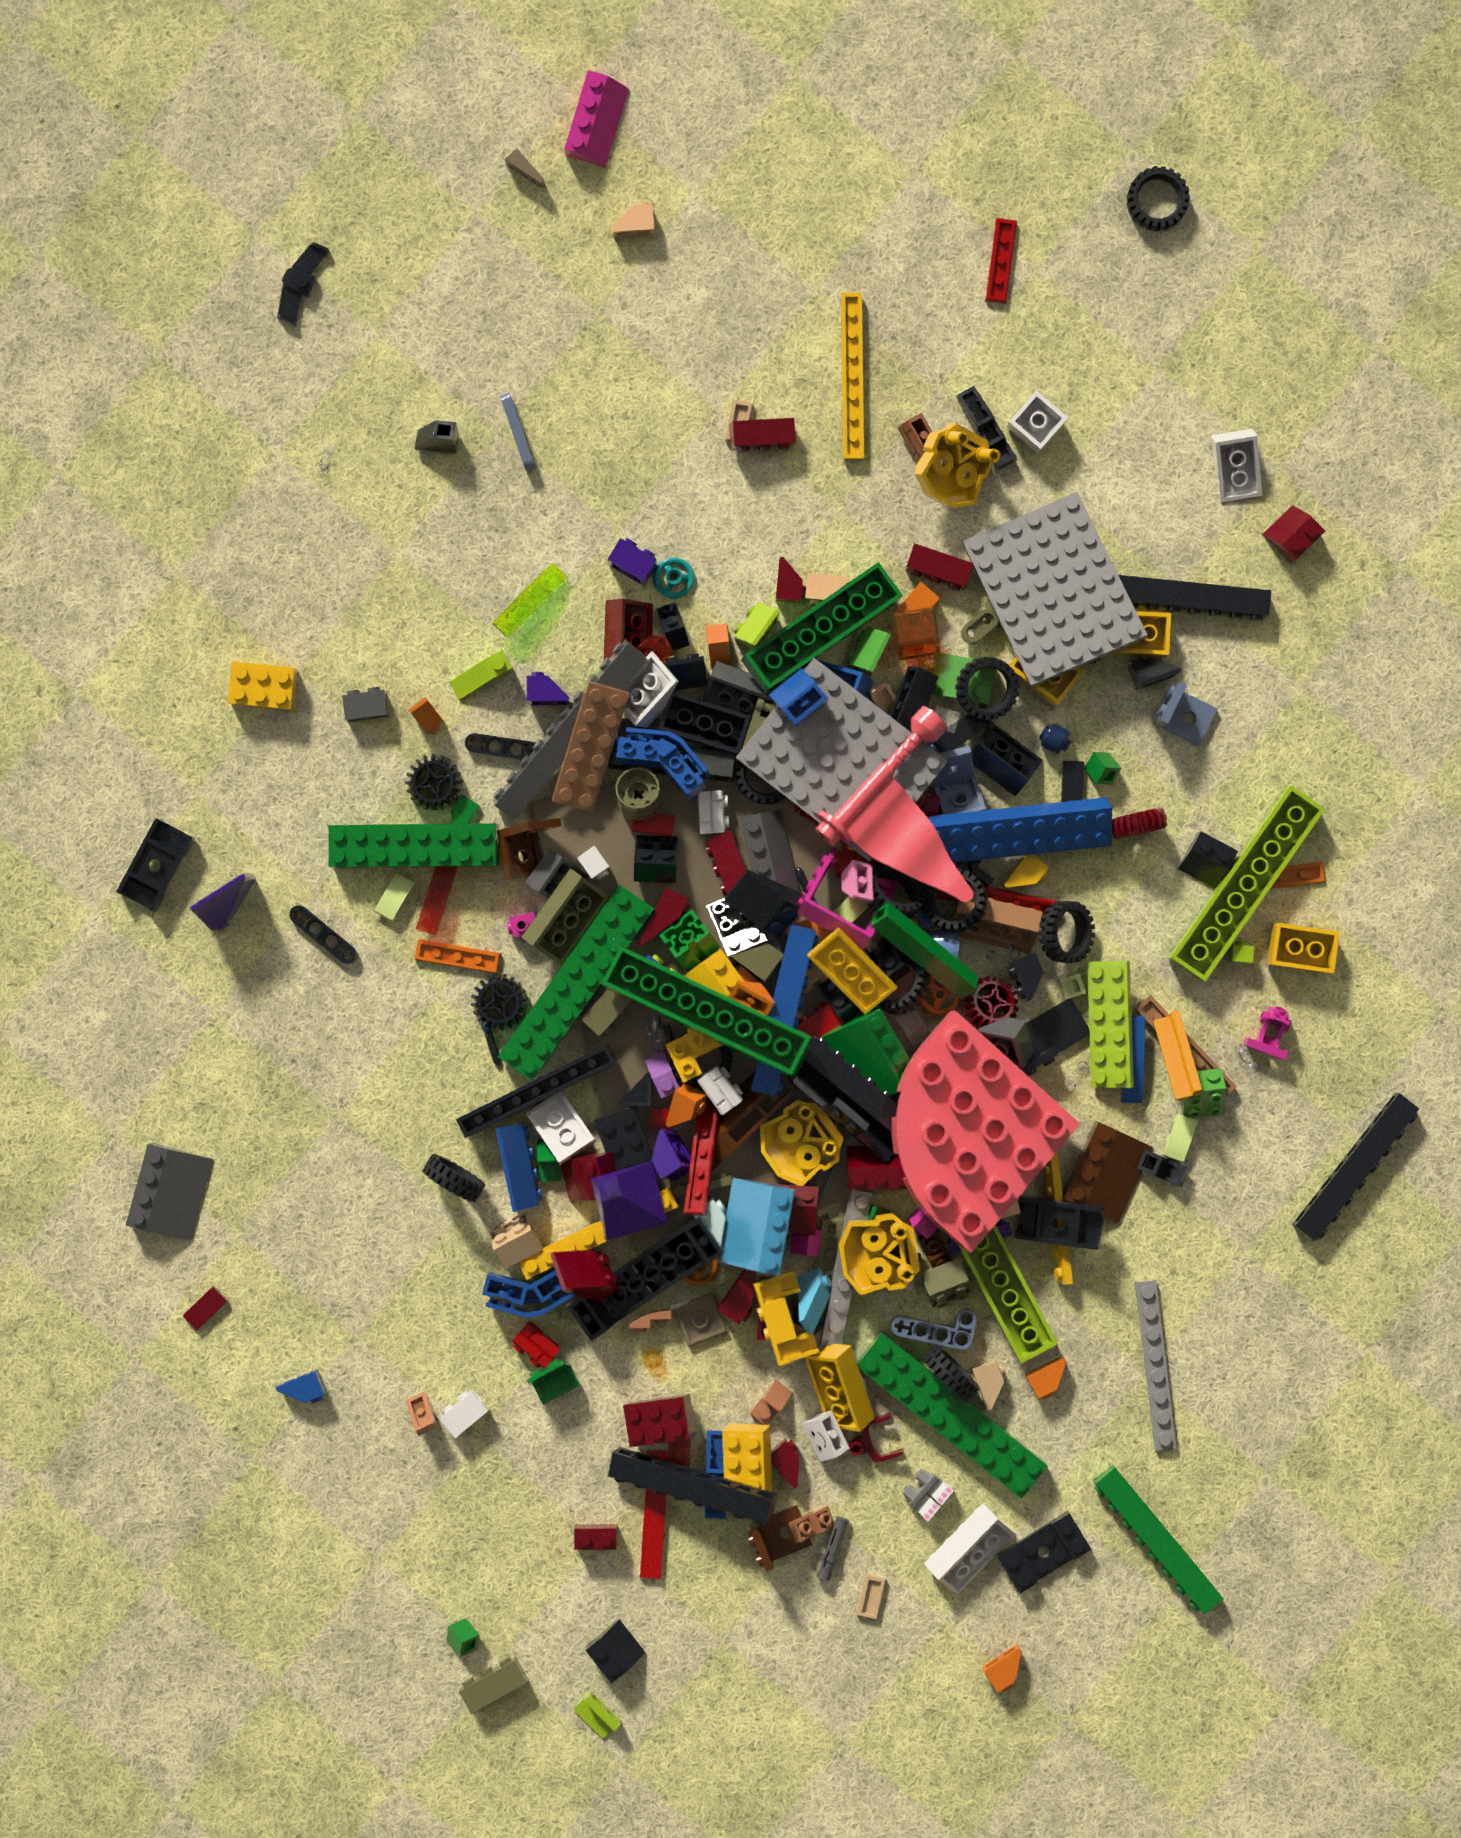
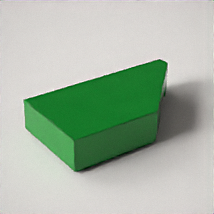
M461 794L450 811L453 824H468L480 805Z

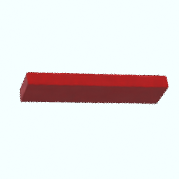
M996 218L985 301L1006 304L1017 220Z

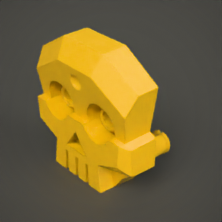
M947 423L945 428L929 433L923 447L925 452L916 465L915 476L924 495L946 507L958 508L975 505L982 481L988 477L993 463L1000 459V452L996 449H989L988 440L956 423Z
M796 1100L783 1109V1115L760 1125L761 1153L776 1175L798 1186H804L819 1170L826 1171L839 1162L844 1135L835 1121L815 1103ZM789 1126L794 1128L793 1134L787 1132ZM814 1126L822 1137L811 1136ZM806 1153L812 1154L810 1161L805 1159Z
M892 1213L876 1215L874 1220L848 1221L838 1247L842 1272L850 1284L860 1295L885 1287L889 1291L906 1288L920 1270L914 1228L902 1222ZM872 1235L878 1236L876 1242L870 1241ZM897 1244L899 1256L890 1252ZM881 1266L883 1271L876 1273L875 1268Z

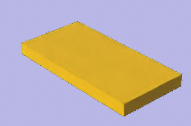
M839 927L807 955L865 1015L897 989L893 981Z

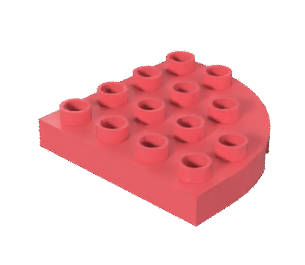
M950 1011L921 1044L904 1070L897 1088V1092L900 1093L897 1115L892 1117V1141L894 1154H899L902 1169L906 1176L902 1179L914 1201L934 1224L963 1250L971 1253L1077 1129L1080 1123L959 1013Z

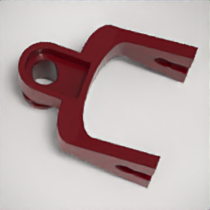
M891 1412L875 1417L861 1431L862 1435L850 1441L849 1451L852 1455L858 1456L868 1452L870 1458L876 1463L904 1455L903 1448L881 1455L874 1448L870 1438V1425L891 1419ZM859 1445L861 1446V1449L855 1450L853 1446Z

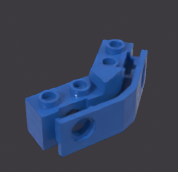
M627 727L626 733L628 738L619 737L616 756L618 764L662 768L688 801L705 789L702 778H709L708 769L681 737L669 731ZM677 747L680 748V749L685 753V756H684V757H683L682 754L677 750ZM688 762H690L693 768L697 771L696 773H694L691 770V768L687 765Z
M556 1270L549 1272L532 1283L489 1272L482 1295L490 1297L485 1307L526 1318L541 1316L576 1296L565 1292L554 1298L553 1294L562 1289ZM494 1297L512 1300V1303H503L501 1300L494 1299ZM548 1299L552 1302L542 1309L535 1310L515 1307V1304L523 1306L524 1304L543 1303Z

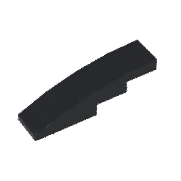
M975 386L956 395L977 435L988 440L989 449H996L1000 452V459L995 463L998 470L1017 461V456L1007 443L1006 436L996 423L994 415Z

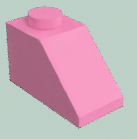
M852 860L841 873L842 891L853 898L872 902V865Z

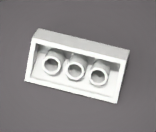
M983 1503L974 1510L973 1514L959 1526L951 1537L945 1540L944 1544L924 1564L941 1583L958 1595L1016 1534Z

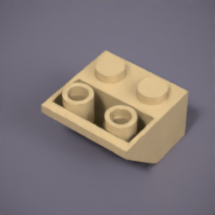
M526 1212L513 1216L509 1221L504 1224H498L489 1231L493 1250L504 1269L542 1250L540 1240Z

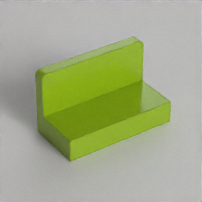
M591 1691L574 1708V1711L601 1738H605L612 1730L615 1731L620 1726L621 1720Z

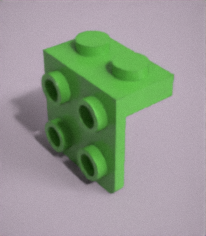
M1221 1068L1197 1071L1202 1091L1200 1095L1183 1099V1115L1195 1119L1203 1116L1223 1114L1225 1112L1226 1085Z

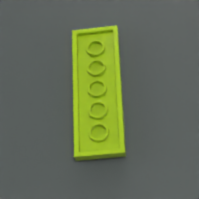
M1130 961L1087 962L1091 1088L1134 1087Z

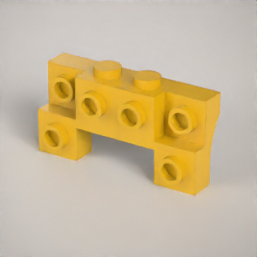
M687 1029V1034L666 1044V1047L683 1083L703 1074L696 1058L723 1045Z
M794 1270L755 1282L754 1286L761 1306L757 1311L760 1321L765 1320L767 1328L763 1329L766 1341H771L778 1366L819 1353L814 1334L809 1335L806 1332L796 1335L784 1296L800 1292Z

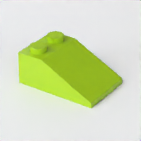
M758 603L756 607L752 605L746 614L748 619L744 624L740 622L734 630L736 634L734 639L751 651L764 642L779 621L780 611Z

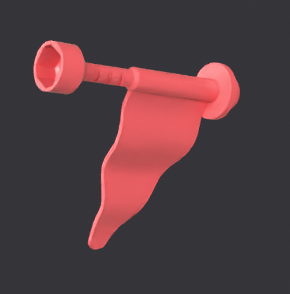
M922 706L911 718L912 734L885 763L880 764L833 817L821 810L817 814L821 823L815 830L831 846H835L840 840L846 844H849L852 840L863 852L873 859L926 885L948 893L963 903H967L973 898L974 893L951 861L932 823L902 786L892 778L894 771L921 742H936L948 729L944 721L935 712Z

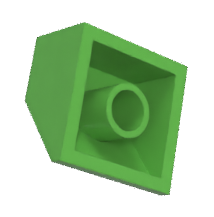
M868 626L865 631L861 630L856 639L859 642L856 650L852 648L847 658L850 661L848 666L871 677L891 634Z

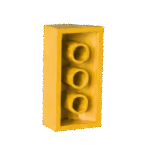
M832 1344L818 1349L819 1353L804 1357L822 1412L832 1411L840 1429L861 1432L875 1417L851 1345Z

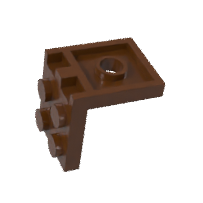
M560 818L529 821L497 830L506 880L526 878L531 875L541 860L536 833L561 827ZM519 852L523 855V861L519 859Z
M797 1504L774 1513L773 1518L767 1524L750 1523L748 1538L752 1548L756 1547L758 1550L756 1551V1558L760 1568L764 1567L766 1572L774 1569V1560L813 1545L810 1538L800 1543H795L792 1532L788 1538H782L779 1535L782 1527L790 1528L788 1523L801 1517Z

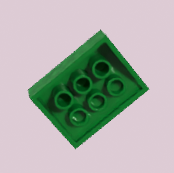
M878 1005L866 1015L861 1012L822 1036L832 1051L840 1052L845 1057L844 1061L849 1065L853 1064L861 1071L860 1074L865 1078L869 1077L872 1079L880 1091L884 1090L890 1095L897 1093L899 1082L910 1058Z

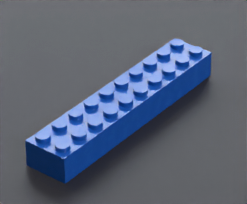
M1106 797L926 816L939 834L953 863L1112 846V807Z

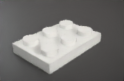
M562 1091L526 1113L560 1165L596 1142Z

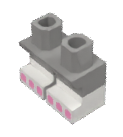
M921 1468L915 1475V1478L922 1484L920 1488L916 1490L911 1484H908L902 1493L909 1500V1505L929 1521L940 1508L939 1504L943 1505L954 1490L933 1472L930 1474Z

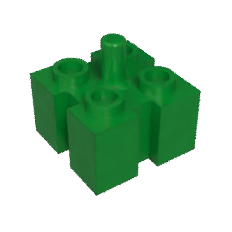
M692 909L679 918L680 923L675 927L671 924L658 934L686 972L700 963L699 960H703L705 955L708 957L720 948V945Z

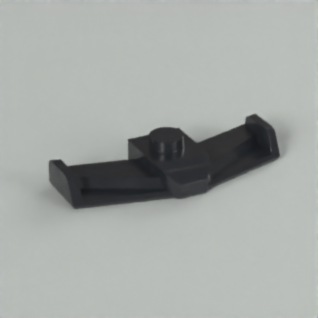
M311 242L293 266L285 271L282 278L283 286L277 314L278 319L296 326L301 295L309 297L317 280L311 274L330 252L328 248Z

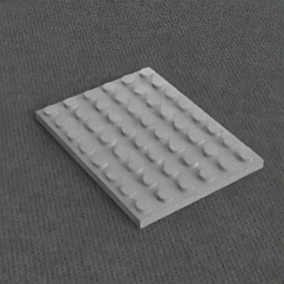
M1078 492L962 541L970 561L974 563L973 567L1031 688L1147 638L1148 635Z
M813 658L804 671L826 694L829 702L797 728L792 725L776 705L736 756V759L813 819L821 823L817 817L821 810L833 817L880 764L885 763L912 733ZM921 742L894 771L892 778L902 786L914 803H916L948 761L927 744ZM852 840L847 844L870 862L872 857L863 852Z

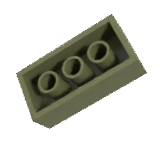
M570 869L521 938L559 965H562L610 897Z

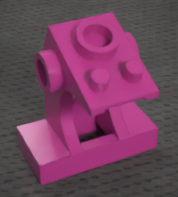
M1268 1006L1267 1011L1263 1010L1259 1022L1262 1024L1256 1040L1245 1037L1243 1046L1286 1060L1288 1052L1279 1049V1043L1283 1031L1288 1032L1292 1020H1290L1289 1013L1284 1008ZM1268 1024L1278 1027L1274 1039L1264 1035Z

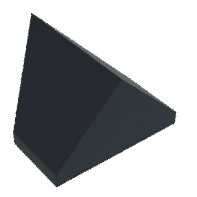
M649 1072L619 1102L621 1106L652 1105V1085Z

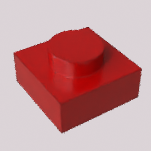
M651 1107L649 1128L670 1130V1127L666 1126L670 1109Z

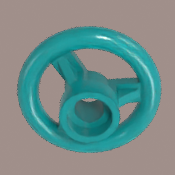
M672 557L658 564L654 571L653 581L661 595L671 599H678L691 591L695 582V574L687 561ZM670 564L683 566L688 574H682L679 569L671 568ZM663 568L666 571L665 577L668 582L665 589L660 583V573ZM672 574H676L678 576V579L672 581L670 579V576ZM681 581H688L687 586L682 591L671 592L674 585L679 584Z

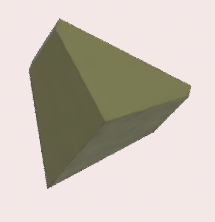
M766 943L763 946L732 955L731 957L764 983L784 955Z

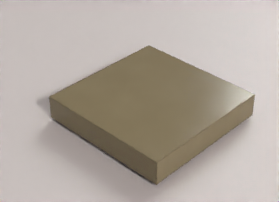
M712 1292L673 1307L688 1347L727 1332Z

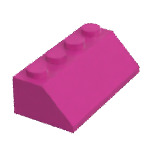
M588 70L564 148L565 156L606 167L628 94V87L608 75Z

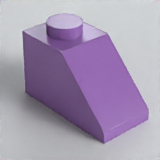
M664 1052L645 1059V1063L661 1098L674 1093L680 1087Z

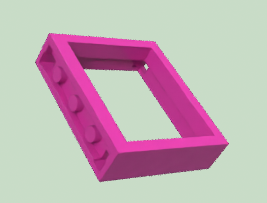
M833 847L829 856L824 854L819 863L823 867L818 866L812 877L815 878V881L810 879L805 888L808 894L803 892L798 904L801 906L797 913L832 933L839 927L860 949L864 950L875 932V929L871 927L873 916L866 929L863 930L811 901L829 867L842 873L850 862L855 860ZM889 878L877 879L879 889L891 900L899 884Z

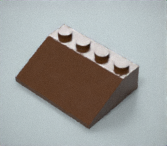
M1095 1121L1064 1189L1063 1199L1077 1204L1088 1203L1105 1206L1104 1217L1119 1223L1142 1173V1170L1137 1169L1145 1149L1152 1151L1153 1147Z

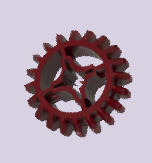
M1154 808L1113 818V837L1115 839H1122L1164 829L1167 826V817L1164 809Z
M986 976L984 979L982 977L978 978L977 990L972 995H968L963 999V1001L967 1002L963 1005V1008L969 1010L965 1016L972 1017L970 1023L976 1021L978 1023L977 1028H981L1006 1017L1015 1019L1017 1017L1015 1013L1019 1011V1007L1016 1006L1019 1003V999L1014 998L1016 995L1015 991H1010L1012 985L1005 986V979L998 982L997 976L993 977L992 980L990 976ZM989 990L986 996H977L979 991ZM996 1012H1004L1003 1017L993 1018Z

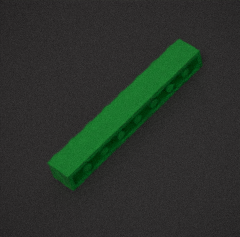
M1113 1464L1093 1480L1096 1483L1094 1489L1101 1497L1106 1495L1110 1500L1108 1506L1115 1514L1120 1512L1124 1517L1121 1521L1127 1529L1133 1528L1137 1535L1134 1537L1142 1547L1145 1544L1149 1547L1151 1551L1148 1554L1156 1563L1160 1561L1164 1565L1162 1571L1169 1579L1174 1577L1178 1582L1175 1586L1183 1596L1186 1593L1191 1598L1189 1603L1196 1612L1201 1610L1205 1615L1224 1599Z

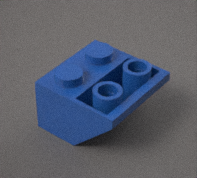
M802 668L769 694L770 698L795 728L829 702L826 694Z

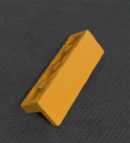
M1171 1011L1169 1017L1156 1019L1153 1024L1175 1100L1200 1095L1202 1088L1180 1011Z

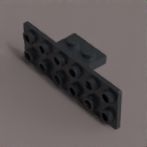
M1072 998L1066 999L1027 1022L1035 1051L1025 1067L1018 1068L1027 1076H1030L1037 1072L1036 1067L1042 1064L1045 1067L1056 1061L1054 1057L1058 1055L1057 1053L1090 1035L1089 1027Z
M803 1065L791 1083L881 1161L887 1163L894 1154L892 1138Z

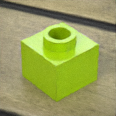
M1236 941V945L1230 946L1229 962L1253 963L1254 946H1248L1247 941Z

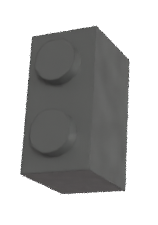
M380 687L368 688V692L360 693V690L347 691V695H342L345 720L347 722L389 717L386 691L380 690Z

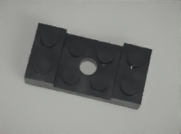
M155 818L116 892L145 906L152 912H156L184 856L186 857L196 838ZM153 859L160 861V868L156 871L150 869V862Z
M884 936L868 947L871 952L867 956L894 984L911 971L899 956L893 944ZM829 978L819 985L837 1016L844 1022L860 1011Z
M1023 1194L1018 1197L1021 1213H1019L1015 1239L1099 1250L1101 1248L1105 1206L1043 1199V1197ZM1060 1217L1063 1219V1228L1054 1226V1218Z
M1066 1511L998 1553L997 1557L1021 1594L1037 1584V1581L1070 1560H1076L1092 1549L1069 1511ZM1047 1546L1050 1550L1049 1554L1046 1557L1039 1556V1547Z

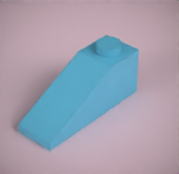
M820 1268L797 1277L800 1292H798L799 1322L809 1335L813 1334L830 1297V1278L828 1275H824Z

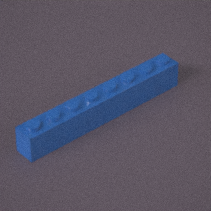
M791 924L773 997L775 1003L770 1010L769 1017L797 1029L799 1018H795L797 1009H802L804 1000L800 995L802 989L807 988L809 977L805 976L807 968L811 969L813 963L807 955L812 950V947L815 948L817 946L819 936L815 935L816 930ZM758 1062L751 1090L776 1096L777 1092L781 1093L784 1080H780V1072Z

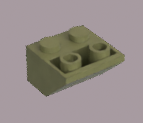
M960 1258L920 1273L933 1308L945 1307L950 1301L955 1299L963 1300L969 1296L968 1294L972 1293Z

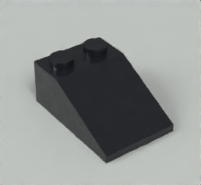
M748 869L724 898L726 903L759 928L778 937L783 934L797 917V911L801 906L798 904L801 897L800 892Z

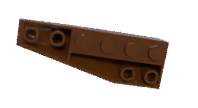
M755 1072L739 1086L743 1092L741 1095L742 1101L719 1117L712 1171L797 1091L782 1073L780 1080H784L781 1093L777 1092L776 1096L751 1090Z

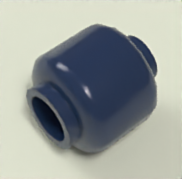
M1055 723L1050 726L1046 725L1039 737L1041 746L1055 755L1059 754L1062 750L1066 752L1072 742L1069 740V731Z

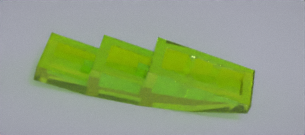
M552 563L521 592L492 624L508 638L566 581L567 576Z

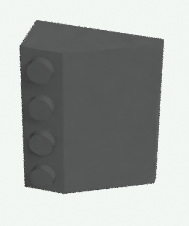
M149 1143L144 1155L126 1226L191 1240L213 1159L164 1145Z

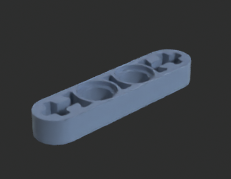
M510 392L500 395L525 470L527 472L536 469Z

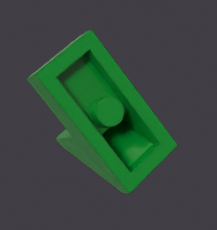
M537 1140V1162L539 1163L540 1182L561 1181L559 1162L544 1140Z

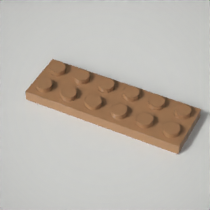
M591 681L587 682L553 793L552 802L593 812L629 692Z

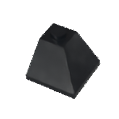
M1143 656L1131 660L1132 664L1128 666L1136 690L1175 677L1181 672L1179 667L1152 658L1144 660Z

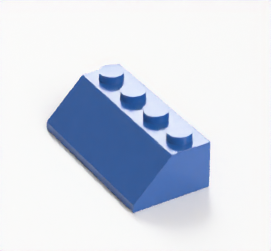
M520 1122L496 1128L512 1212L539 1206L540 1200H543L541 1187L537 1188L535 1180L539 1179L537 1167L532 1166L531 1159H534V1152L532 1146L528 1147L527 1138H530L528 1126H524V1123Z

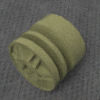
M641 767L630 768L624 771L619 776L615 786L618 807L622 814L635 821L647 820L653 817L661 805L659 781L655 774Z

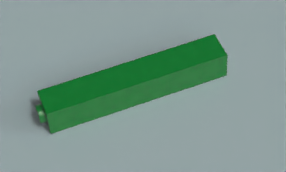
M889 902L873 913L871 927L962 1000L977 990L978 975Z

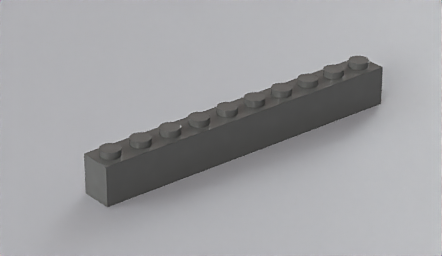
M625 639L623 643L619 642L613 649L614 654L610 659L606 658L601 663L600 671L596 676L593 674L587 682L591 681L622 690L645 663L647 658ZM585 689L582 692L579 691L574 696V702L569 708L563 709L559 715L560 719L556 724L552 723L549 726L544 739H539L533 746L534 751L530 756L526 755L519 764L521 767L516 773L513 771L508 776L507 784L503 788L500 787L494 793V806L511 819L515 820L564 761Z

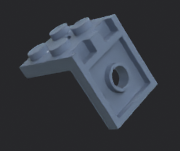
M1178 682L1167 689L1163 697L1166 701L1158 707L1154 715L1157 718L1154 725L1196 746H1200L1218 708L1185 693L1187 685ZM1190 712L1195 716L1193 724H1187L1184 721L1186 713Z
M970 746L940 753L939 755L948 762L932 781L935 793L940 798L939 805L942 814L986 810L974 776ZM958 798L966 799L963 803L955 802Z

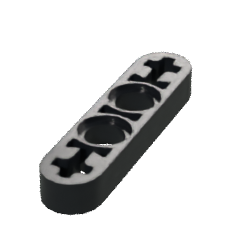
M477 733L469 734L465 739V746L470 752L520 760L524 758L525 744L529 745L528 749L533 750V746L536 743ZM476 737L478 742L484 743L483 738H487L485 744L486 751H482L483 746L479 745L472 749L469 741ZM493 740H497L501 744V748L497 752H492L489 749V744ZM514 743L521 745L522 750L518 755H513L510 752V746Z
M301 905L291 908L289 912L291 921L338 960L350 964L357 959V950L310 910ZM296 910H303L304 912L302 915L307 919L309 918V916L312 917V919H310L307 922L305 927L302 926V924L305 923L304 920L298 918L297 920L295 919L296 914L294 912ZM313 922H318L321 925V931L318 934H313L310 931V925ZM330 935H334L337 938V944L334 947H329L326 944V939ZM342 942L345 944L342 946L344 950H352V959H344V953L340 950L338 953L334 952L340 947Z

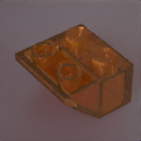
M934 607L892 614L895 646L899 661L940 654L939 634Z

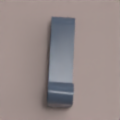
M968 1308L960 1309L957 1312L953 1327L897 1315L891 1319L890 1327L895 1335L965 1350L972 1343L976 1316ZM965 1313H969L972 1316L971 1321L967 1324L961 1322V1316ZM900 1320H902L905 1326H910V1322H913L911 1325V1334L908 1333V1328L902 1327L900 1331H898L897 1327L895 1326V1323L898 1324ZM918 1325L926 1327V1332L923 1335L915 1333V1328ZM940 1329L947 1332L946 1337L942 1340L935 1337L936 1332ZM959 1334L967 1335V1341L964 1344L956 1342Z

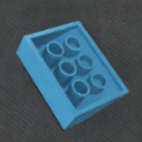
M733 1178L721 1247L725 1253L718 1258V1262L758 1272L780 1275L796 1189Z

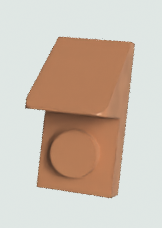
M775 1380L750 1414L764 1425H768L778 1411L782 1410L793 1392Z
M425 1391L406 1400L412 1423L418 1436L437 1427L436 1420H438V1417Z

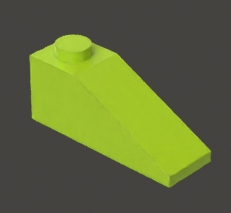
M501 650L450 681V684L458 699L461 700L513 672L514 669L505 652Z

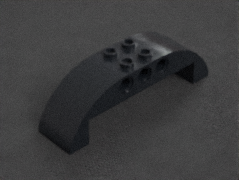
M698 1217L613 1272L617 1279L618 1291L600 1302L580 1296L567 1307L590 1341H593L608 1331L616 1322L699 1267L714 1261L723 1255L725 1251L703 1219Z

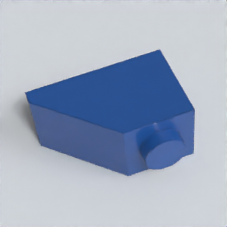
M318 1369L279 1384L276 1387V1390L282 1394L304 1403L311 1401V1404L323 1400L322 1396L327 1393Z

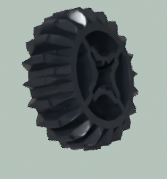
M435 754L431 755V761L425 755L423 756L424 763L419 759L416 760V763L419 765L418 768L413 765L410 766L415 771L414 774H406V776L412 778V781H405L406 785H412L411 788L407 789V793H415L410 797L412 801L419 798L416 805L421 806L425 802V810H428L430 804H432L433 811L437 810V804L443 810L445 809L443 802L446 801L451 806L452 802L449 798L458 799L453 793L454 791L461 792V789L456 787V784H462V780H456V777L461 776V773L453 772L457 769L456 764L449 767L451 764L450 759L443 763V755L439 756L438 761H436ZM432 766H441L449 774L438 776L435 774ZM426 768L427 778L417 785L419 774ZM431 775L436 780H439V784L436 783L438 785L436 789L432 785H428L432 778ZM451 780L448 792L442 797L441 786ZM431 789L436 799H427L419 791Z
M495 974V981H492V978L487 976V984L483 980L479 982L483 986L482 989L479 987L474 988L475 991L479 992V995L472 994L471 998L477 999V1003L473 1002L471 1006H478V1010L473 1011V1014L481 1013L477 1020L480 1022L485 1018V1027L492 1022V1030L496 1029L497 1024H499L500 1030H504V1023L507 1024L508 1028H512L510 1021L513 1020L518 1024L519 1020L516 1016L524 1017L520 1009H527L526 1005H521L522 1001H528L527 997L521 998V994H524L526 990L518 991L517 988L521 986V983L518 982L514 986V977H511L509 982H507L506 974H503L502 980H499V974ZM496 985H506L513 993L502 995L497 990ZM490 988L492 1000L483 1006V996ZM497 996H500V999L502 997L504 999L509 997V999L502 1003V1008H499V1005L490 1007V1005L497 1001ZM516 998L515 1010L509 1016L507 1004ZM497 1009L503 1019H494L486 1011Z

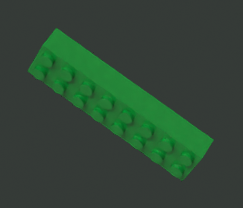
M878 562L746 653L741 661L763 692L767 694L797 673L801 668L806 667L813 658L817 659L899 602L903 595Z
M496 823L328 825L329 867H499V841L497 835L499 825Z

